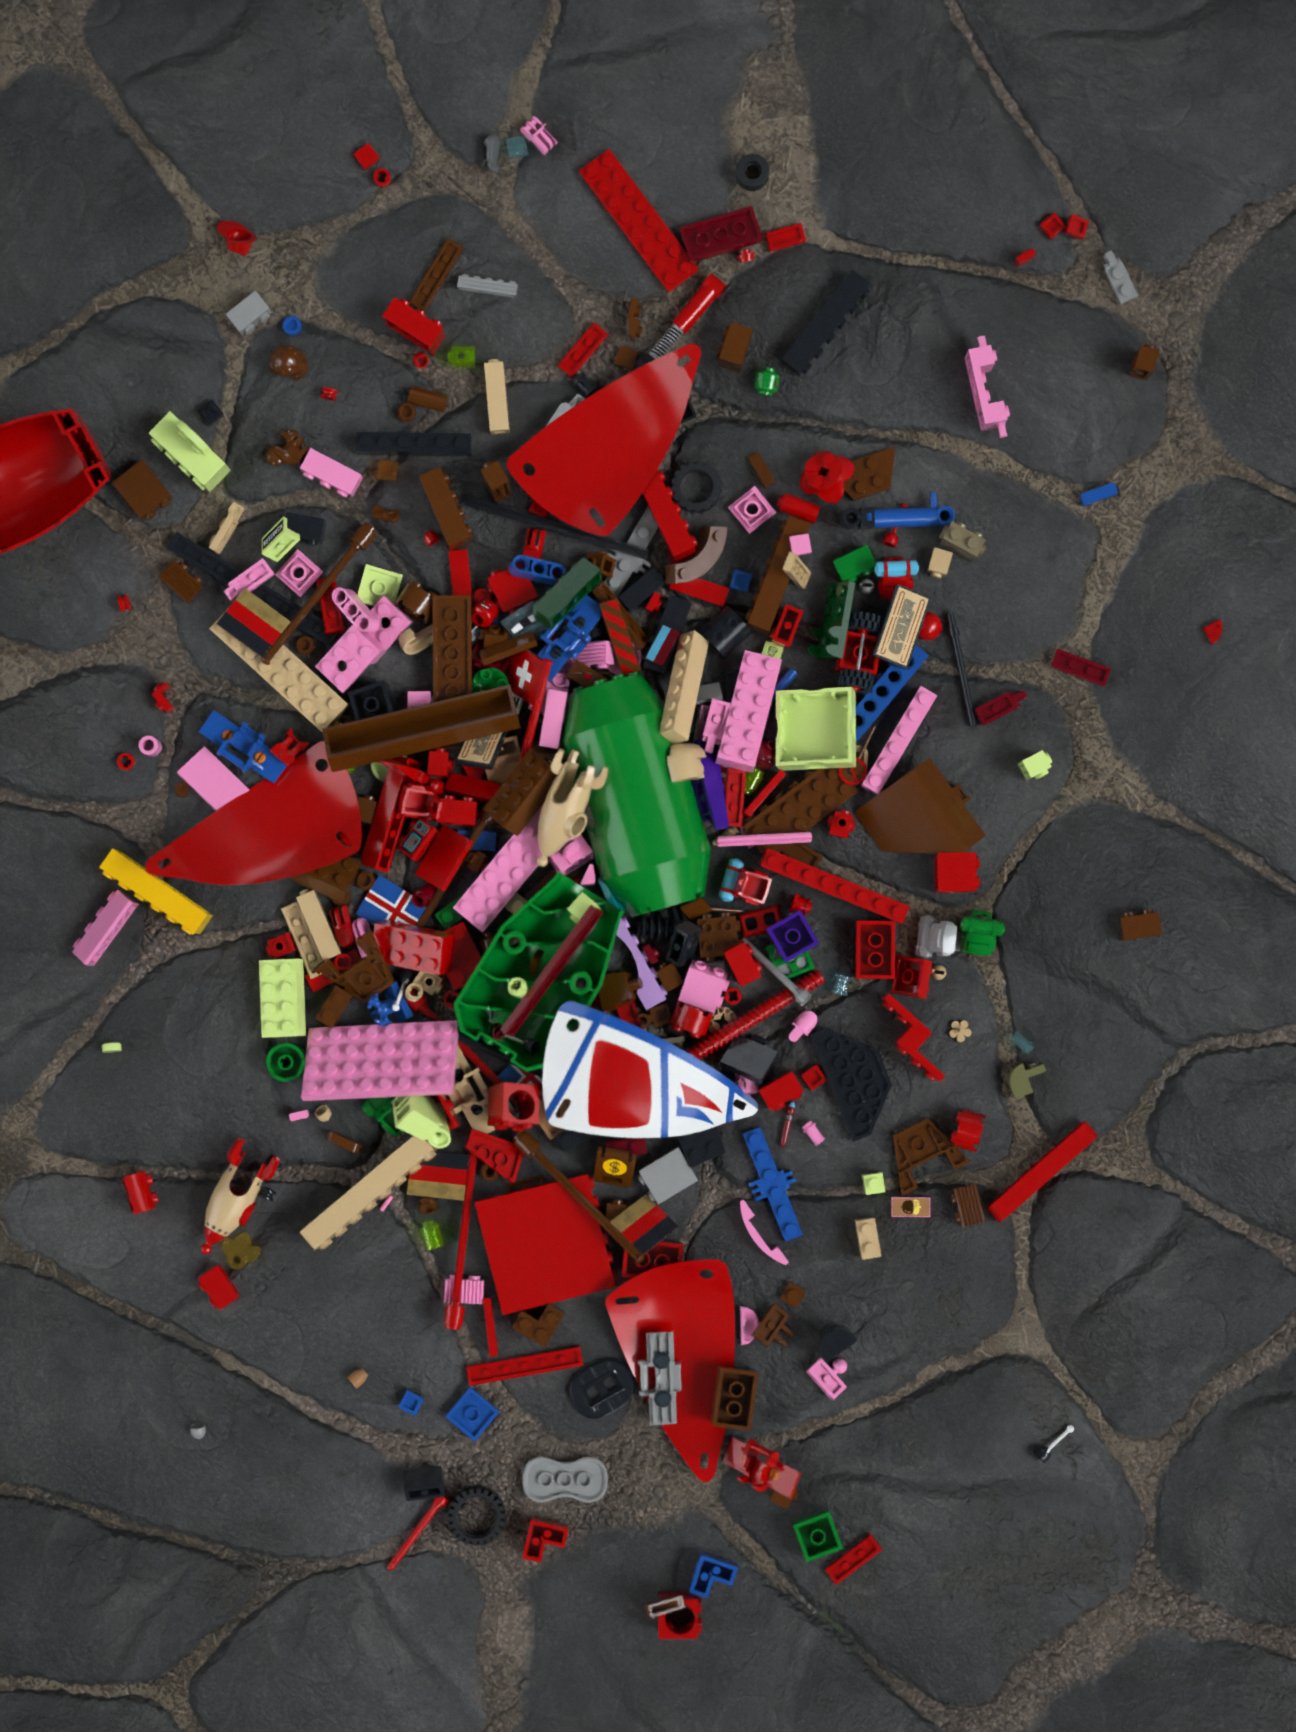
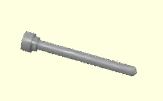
M746 938L741 939L745 944H750L754 952L752 955L794 994L795 1001L800 1006L805 1005L812 995L806 989H799Z

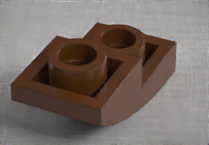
M635 298L631 300L628 316L629 335L632 342H635L636 337L640 338L643 329L640 326V320L635 318L639 317L642 308L639 306V300Z

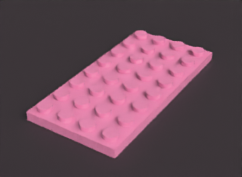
M458 1021L395 1023L386 1026L376 1024L309 1028L301 1099L303 1101L453 1094L459 1033Z

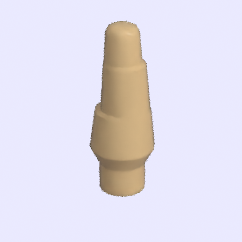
M737 827L727 828L720 836H734L739 830ZM716 839L712 841L713 845H717Z

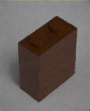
M142 459L112 482L142 521L152 519L156 515L155 512L157 510L166 508L171 503L170 500L173 499Z

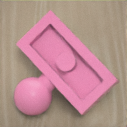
M819 1358L806 1371L831 1401L847 1387L837 1376V1374H842L847 1370V1363L844 1359H835L831 1369L822 1358Z

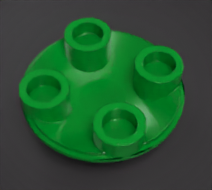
M492 667L483 668L473 677L472 693L509 685L508 678L499 669Z

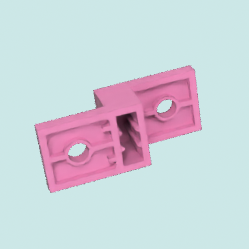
M386 595L370 610L379 621L378 630L375 633L361 632L352 625L315 666L342 693L346 692L369 665L375 664L398 639L399 635L413 622ZM384 617L390 620L388 628L382 626L381 621ZM341 660L347 664L345 671H341L338 668V663Z

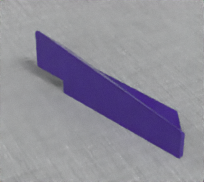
M702 739L691 742L705 750L706 742L702 741ZM715 744L712 754L705 752L707 757L700 759L704 767L703 773L705 778L691 780L701 819L712 823L714 830L728 828L729 822L720 765L716 764L718 750Z

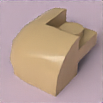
M676 743L670 746L671 751L670 756H667V763L672 783L705 778L703 773L704 767L700 759L707 756L699 745L695 743Z

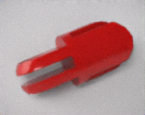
M532 528L527 529L523 551L524 556L541 559L546 530L542 529L540 532L539 529L534 528L532 532Z
M347 904L335 909H329L336 941L342 947L352 946L355 942V936Z

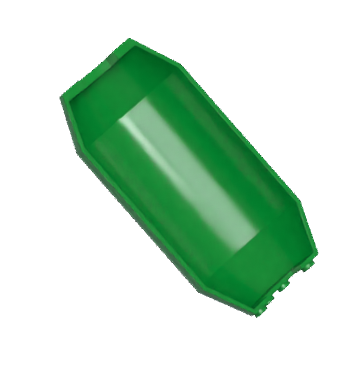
M638 672L627 674V677L620 674L612 677L613 680L608 682L605 679L594 682V686L585 689L583 686L572 689L573 693L569 694L567 699L561 738L566 759H568L572 750L579 752L575 762L579 765L574 785L581 772H586L588 765L595 767L594 777L599 776L603 766L608 767L603 787L597 790L591 788L584 812L587 816L586 829L601 881L611 890L614 897L631 917L704 897L711 854L710 844L703 820L701 819L691 780L673 783L671 780L667 756H670V746L673 743L659 734L665 702Z

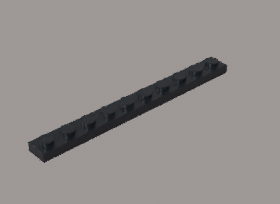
M176 532L167 547L170 551L226 585L243 573V571ZM261 584L251 592L289 621H292L302 608L264 584ZM310 612L298 626L299 629L329 647L332 646L339 634L325 635L323 620Z

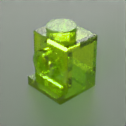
M452 346V351H448V363H451L452 368L475 369V346ZM465 354V357L463 359H459L458 355Z

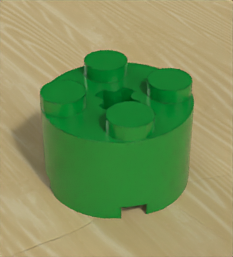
M294 1043L276 1045L269 1051L266 1058L269 1073L276 1080L283 1082L298 1079L304 1073L306 1053L300 1046ZM289 1057L291 1065H287L285 1067L283 1059H287Z

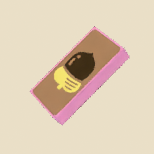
M891 1197V1217H930V1197Z

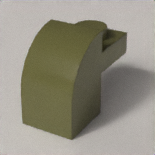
M1034 1062L1028 1064V1069H1025L1023 1063H1019L1012 1068L1008 1076V1086L1014 1099L1033 1093L1028 1078L1046 1072L1044 1064Z

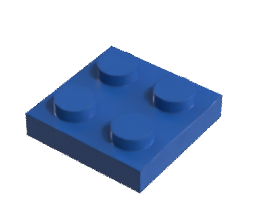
M470 1386L445 1417L475 1442L498 1415L500 1410Z

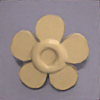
M963 1020L960 1024L958 1021H954L951 1027L955 1030H950L949 1035L952 1038L957 1036V1041L963 1042L965 1040L964 1035L969 1037L972 1032L970 1029H965L968 1027L967 1021Z

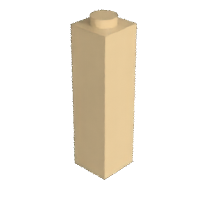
M499 359L488 360V363H484L491 435L510 433L503 361L499 362Z
M310 888L299 892L300 896L296 897L322 960L324 961L327 958L330 960L339 954H343L317 892L311 891Z

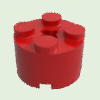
M677 1000L670 1020L671 1028L682 1032V1030L689 1031L690 1036L699 1039L702 1035L706 1036L714 1013L706 1014V1012L702 1011L703 1009L689 1004L688 1006L681 1005L682 1002Z
M963 1109V1112L959 1111L956 1119L959 1127L957 1131H953L951 1138L954 1146L976 1152L977 1148H974V1145H979L984 1126L981 1118L985 1119L986 1115Z

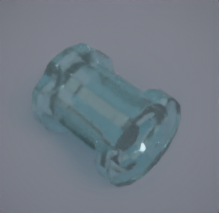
M835 974L836 981L831 992L847 996L849 981H852V978Z

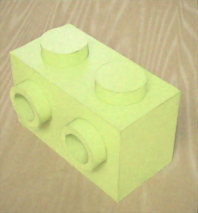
M1042 750L1018 763V766L1026 781L1033 777L1037 780L1049 773L1048 769L1052 767L1050 764L1052 760L1047 752L1044 753Z

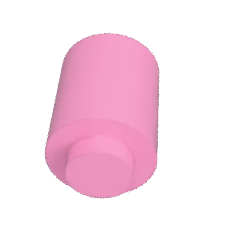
M144 736L139 741V749L143 754L154 757L161 752L162 745L158 739L152 736Z

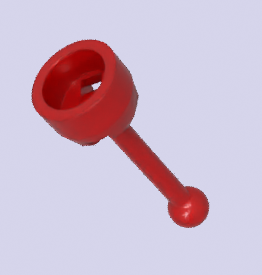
M902 503L900 508H908V505ZM894 527L892 532L884 535L882 540L884 545L896 548L898 537L895 533L898 527Z

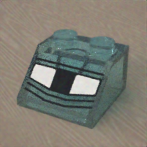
M531 601L500 621L513 637L532 630L535 633L538 630L542 632L547 629L546 626L534 619L532 607L536 601Z

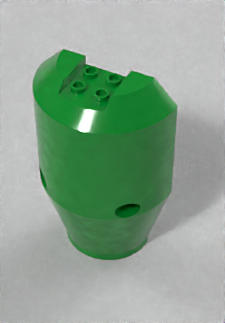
M558 871L546 886L501 926L456 999L454 1008L460 1031L476 1041L482 1035V1040L488 1044L493 1045V1043H496L500 1046L499 1050L509 1056L512 1053L510 1062L526 1072L543 1068L549 1033L561 1005L565 1002L573 1001L590 1007L601 989L620 919L624 911ZM583 892L599 906L603 914L514 1035V1037L526 1041L528 1038L538 1040L540 1042L538 1052L535 1055H531L523 1049V1044L506 1037L500 1040L493 1038L489 1033L491 1025L494 1023L504 1025L521 1001L520 998L509 993L508 984L510 980L522 978L525 980L528 990L531 988L576 926V923L570 919L571 914L567 908ZM512 937H517L520 940V944L516 948L509 946V939ZM541 949L545 951L541 967L535 976L530 975L528 970L531 959L535 952ZM577 978H584L586 980L585 987L577 988L575 985ZM570 1019L567 1022V1029L574 1032L579 1025V1021L577 1019Z

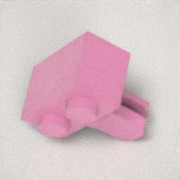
M580 834L576 838H571L555 854L548 856L549 862L556 872L559 871L567 876L593 859V850Z

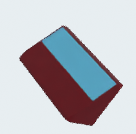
M662 625L645 659L662 667L680 632Z

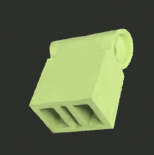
M428 1095L399 1096L392 1100L395 1126L423 1141L428 1140L431 1146L435 1148H445L449 1145L451 1135L447 1113L442 1103H435V1100Z

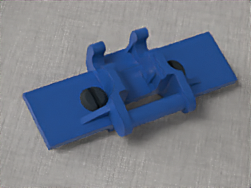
M588 595L552 630L548 628L544 634L539 636L546 645L537 656L542 659H550L553 662L547 680L549 682L554 679L570 658L576 660L592 639L589 636L590 631L603 616L599 604ZM566 620L568 624L565 633L560 639L556 638L554 641H551V636L562 622Z

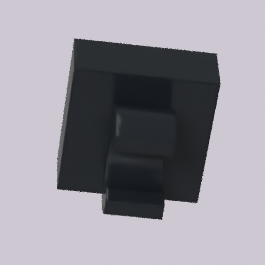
M212 399L197 410L209 427L224 416Z

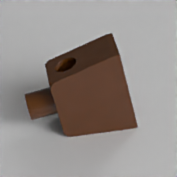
M626 972L605 974L603 985L599 990L602 1010L612 1012L636 1000L635 990L643 988L641 978L632 979L631 974Z

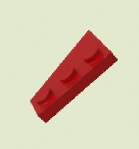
M470 1129L464 1148L511 1184H514L523 1153L515 1146V1143Z

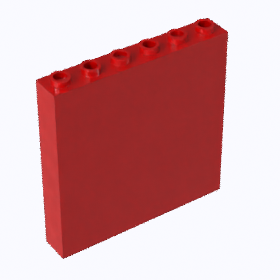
M588 1172L567 1177L595 1207L600 1206L597 1195L593 1196L594 1180L592 1176H588ZM557 1180L475 1200L502 1315L616 1287L615 1282L618 1281L616 1270L611 1268L610 1263L614 1261L611 1251L607 1252L606 1244H609L607 1233L602 1232L598 1221Z

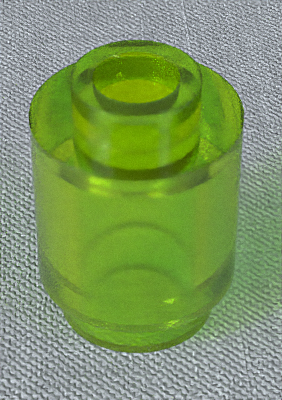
M754 768L753 773L746 772V795L756 794L763 780L764 772L757 768Z

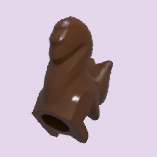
M296 430L280 431L279 433L286 443L283 447L279 445L268 447L265 453L267 463L273 466L281 465L282 462L287 465H301L310 450L309 447L301 446L304 440L302 437L298 438L299 434Z

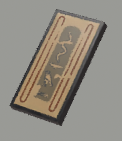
M895 584L871 656L904 670L908 669L931 597L900 584Z
M508 731L463 741L455 758V764L492 770Z

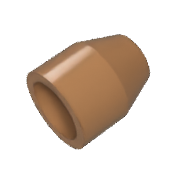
M361 1368L353 1371L347 1378L357 1389L365 1382L368 1374Z

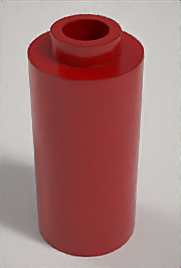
M785 493L784 496L780 495L777 502L779 511L812 524L815 523L821 506Z

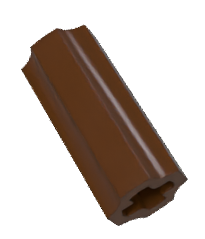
M411 386L408 395V403L444 413L449 400L447 395Z

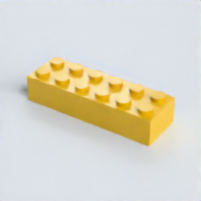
M112 848L99 867L104 870L102 872L103 875L111 880L117 879L120 887L129 891L133 890L136 898L141 901L150 902L149 906L157 912L166 913L165 918L174 924H182L181 929L188 934H201L213 917L211 913L159 877L148 874L142 865L120 850Z

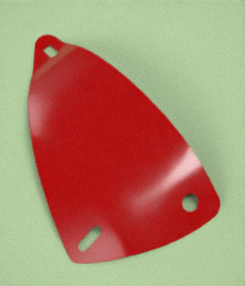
M695 344L683 346L635 369L589 396L554 420L513 453L507 460L509 472L532 499L555 517L580 530L599 536L609 535L644 492L676 435L688 403L701 357L700 347ZM688 354L691 361L683 367H679L677 361ZM530 463L534 466L535 473L532 476L524 473V464ZM629 464H632L637 468L636 477ZM591 508H595L605 521L604 527H599L589 513Z
M715 1259L684 1261L648 1270L619 1286L605 1299V1305L617 1339L640 1389V1365H638V1360L647 1359L646 1333L673 1331L675 1363L676 1361H681L682 1390L676 1392L677 1424H664L661 1426L693 1473L702 1482L711 1481L715 1475L726 1430L725 1427L712 1426L710 1423L718 1365L734 1367L735 1313L731 1279L727 1265L723 1261ZM710 1270L713 1272V1276L711 1278H703L699 1274L700 1271ZM634 1296L639 1298V1301L633 1304L618 1305L615 1302L617 1298ZM648 1367V1389H654V1383H656L654 1367ZM645 1396V1398H646V1400H647V1402H648V1404H649V1398H648V1396ZM703 1453L708 1455V1468H700V1457Z

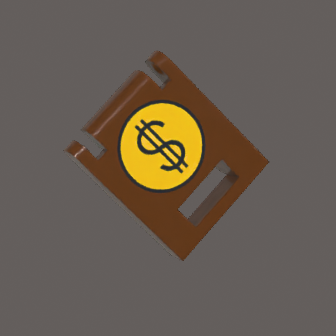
M599 1146L593 1177L594 1182L631 1188L637 1153L633 1152L631 1160H629V1151L606 1147L605 1155H601L602 1147Z

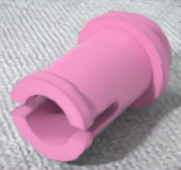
M810 1120L802 1126L804 1129L803 1133L806 1132L814 1145L817 1146L825 1140V1137L822 1136L815 1126L816 1123Z

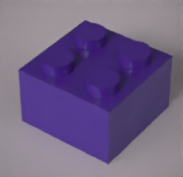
M801 910L766 929L784 963L819 944Z

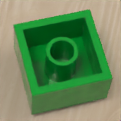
M828 1508L792 1521L806 1562L843 1549Z

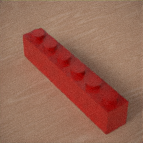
M629 464L636 477L637 468L634 465ZM660 469L656 471L642 495L674 561L677 562L695 554L697 542L693 535H689L687 531L689 529L688 523L685 518L681 519L679 515L681 509L677 502L673 503L671 499L673 493L669 486H665L663 482L665 477Z
M403 756L392 758L397 762L420 770L422 762ZM388 769L361 857V865L389 872L405 816L398 811L400 794L404 784H409V782L416 783V781Z

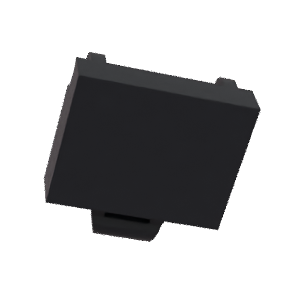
M738 1035V1038L734 1037L722 1057L720 1067L724 1068L725 1072L731 1071L754 1081L755 1085L759 1086L762 1085L778 1059V1051L769 1048V1040L758 1035H753L751 1039Z

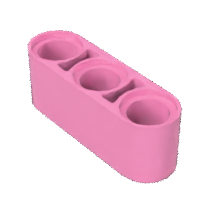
M339 587L333 591V602L358 631L375 633L378 630V619L353 590Z

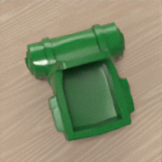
M972 910L971 917L964 916L960 922V927L963 931L960 941L962 952L981 956L991 955V952L995 950L996 936H1002L1005 931L1004 922L997 921L996 919L991 920V912ZM977 915H982V916H985L986 918H985V919H980V918L977 917Z
M395 1097L368 1098L365 1101L366 1103L361 1106L364 1113L369 1117L375 1116L377 1121L381 1122L383 1129L389 1134H394L396 1137L400 1135L403 1130L395 1126L392 1100Z

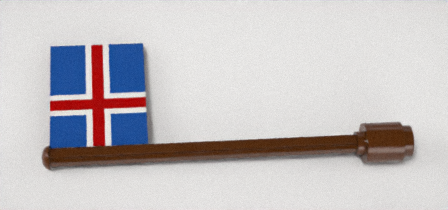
M486 801L478 812L480 821L469 837L473 844L455 875L486 825H489L490 822L494 824L496 821L484 810L488 803ZM379 875L355 914L366 919L372 925L383 920H390L424 927L445 892L438 888L429 905L418 908L412 902V894Z

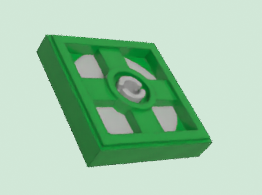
M774 944L765 947L770 961L789 979L815 969L808 951L784 963Z

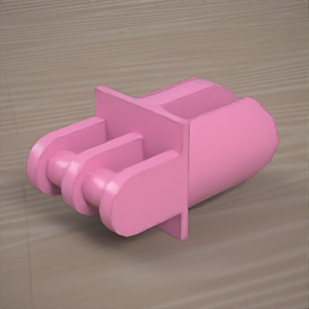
M533 116L531 118L532 121H528L526 126H522L520 130L528 139L527 142L531 141L545 155L558 142L544 128L546 124L543 125L537 117Z
M804 1011L792 1023L795 1028L790 1032L789 1040L795 1042L802 1034L808 1036L817 1024L815 1013Z

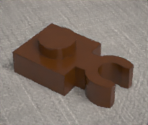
M668 1003L648 1009L649 1015L645 1013L637 1015V1019L643 1017L646 1020L645 1024L640 1025V1028L648 1027L651 1022L653 1027L670 1023L672 1017Z

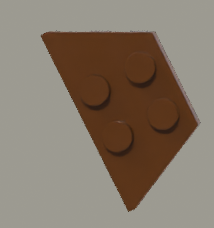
M895 447L851 461L855 469L851 478L844 481V491L853 501L891 488Z

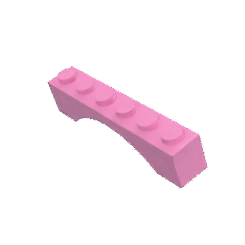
M922 686L919 687L861 784V787L876 796L880 793L936 699V694Z

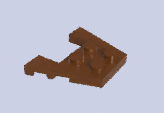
M370 930L357 938L355 942L367 956L343 972L339 971L328 958L314 968L317 974L322 973L330 978V982H336L343 986L346 992L364 1003L375 993L379 994L393 985L394 982L393 976Z
M928 1118L893 1135L902 1196L918 1189L910 1169L944 1152L954 1170L970 1162Z

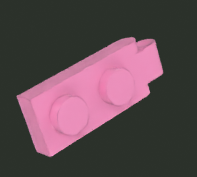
M262 558L228 583L229 588L224 593L230 601H233L244 588L252 592L275 574Z

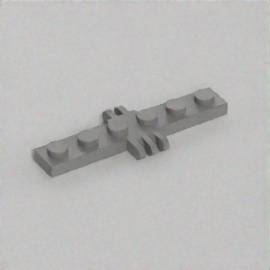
M649 507L645 510L629 538L628 545L630 543V546L633 544L635 547L637 545V548L638 546L642 547V549L644 547L645 550L656 533L658 526ZM609 549L615 554L606 553L608 556L616 559L612 578H607L605 583L618 598L633 572L638 574L639 571L646 574L648 571L642 568V566L645 565L650 568L652 564L640 557ZM596 597L594 601H596L599 604L600 601Z

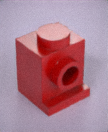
M290 932L267 941L269 945L266 946V950L269 956H273L274 959L297 951ZM278 943L283 944V948L281 950H278L276 948V945Z

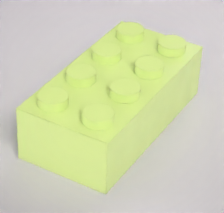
M303 959L259 960L262 1038L306 1036Z

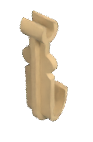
M433 624L414 634L411 628L401 633L398 637L400 648L406 654L413 655L433 644Z

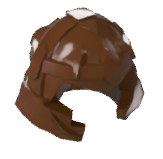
M283 345L275 351H271L268 365L272 374H279L282 377L291 376L293 380L299 381L300 378L307 374L310 362H308L303 350L293 345Z

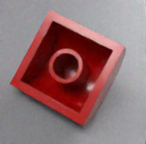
M897 956L895 979H893L891 994L927 999L933 961Z
M141 1171L121 1177L132 1214L156 1208L155 1204L159 1203L156 1192H151L150 1185L153 1184L150 1173L146 1174V1171Z

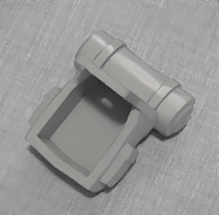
M931 915L920 917L917 945H915L916 956L921 959H928L932 957L933 953L943 957L950 956L954 951H960L962 933L957 932V926L954 923L941 921L939 924L937 919Z

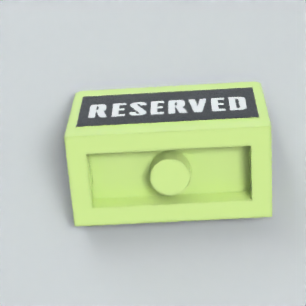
M282 517L262 538V555L276 562L300 540L298 533L287 528L286 517Z

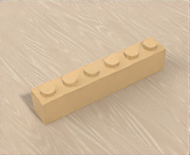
M695 630L680 634L659 734L673 744L688 741L709 644V641Z

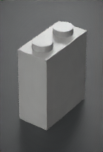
M679 1147L639 1169L640 1175L637 1176L643 1186L645 1184L648 1186L650 1191L647 1193L652 1202L657 1201L658 1204L698 1181Z

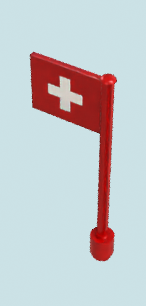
M529 650L512 655L507 674L512 692L532 705L519 762L532 746L550 668L553 664L552 660L542 659Z

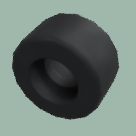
M758 154L743 156L738 161L735 172L736 181L739 186L746 191L752 192L763 188L769 178L770 169L768 162ZM747 167H757L760 175L756 179L747 178L745 175Z

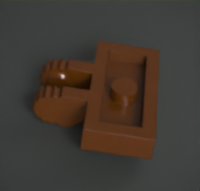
M772 1304L751 1336L765 1347H768L772 1340L785 1347L787 1342L777 1333L780 1330L788 1337L794 1335L784 1325L790 1315L776 1304Z

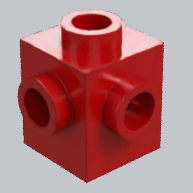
M839 809V812L835 811L834 815L830 814L827 826H830L828 834L848 839L849 832L853 833L855 828L854 816H851L849 811ZM840 820L844 822L843 827L838 824Z

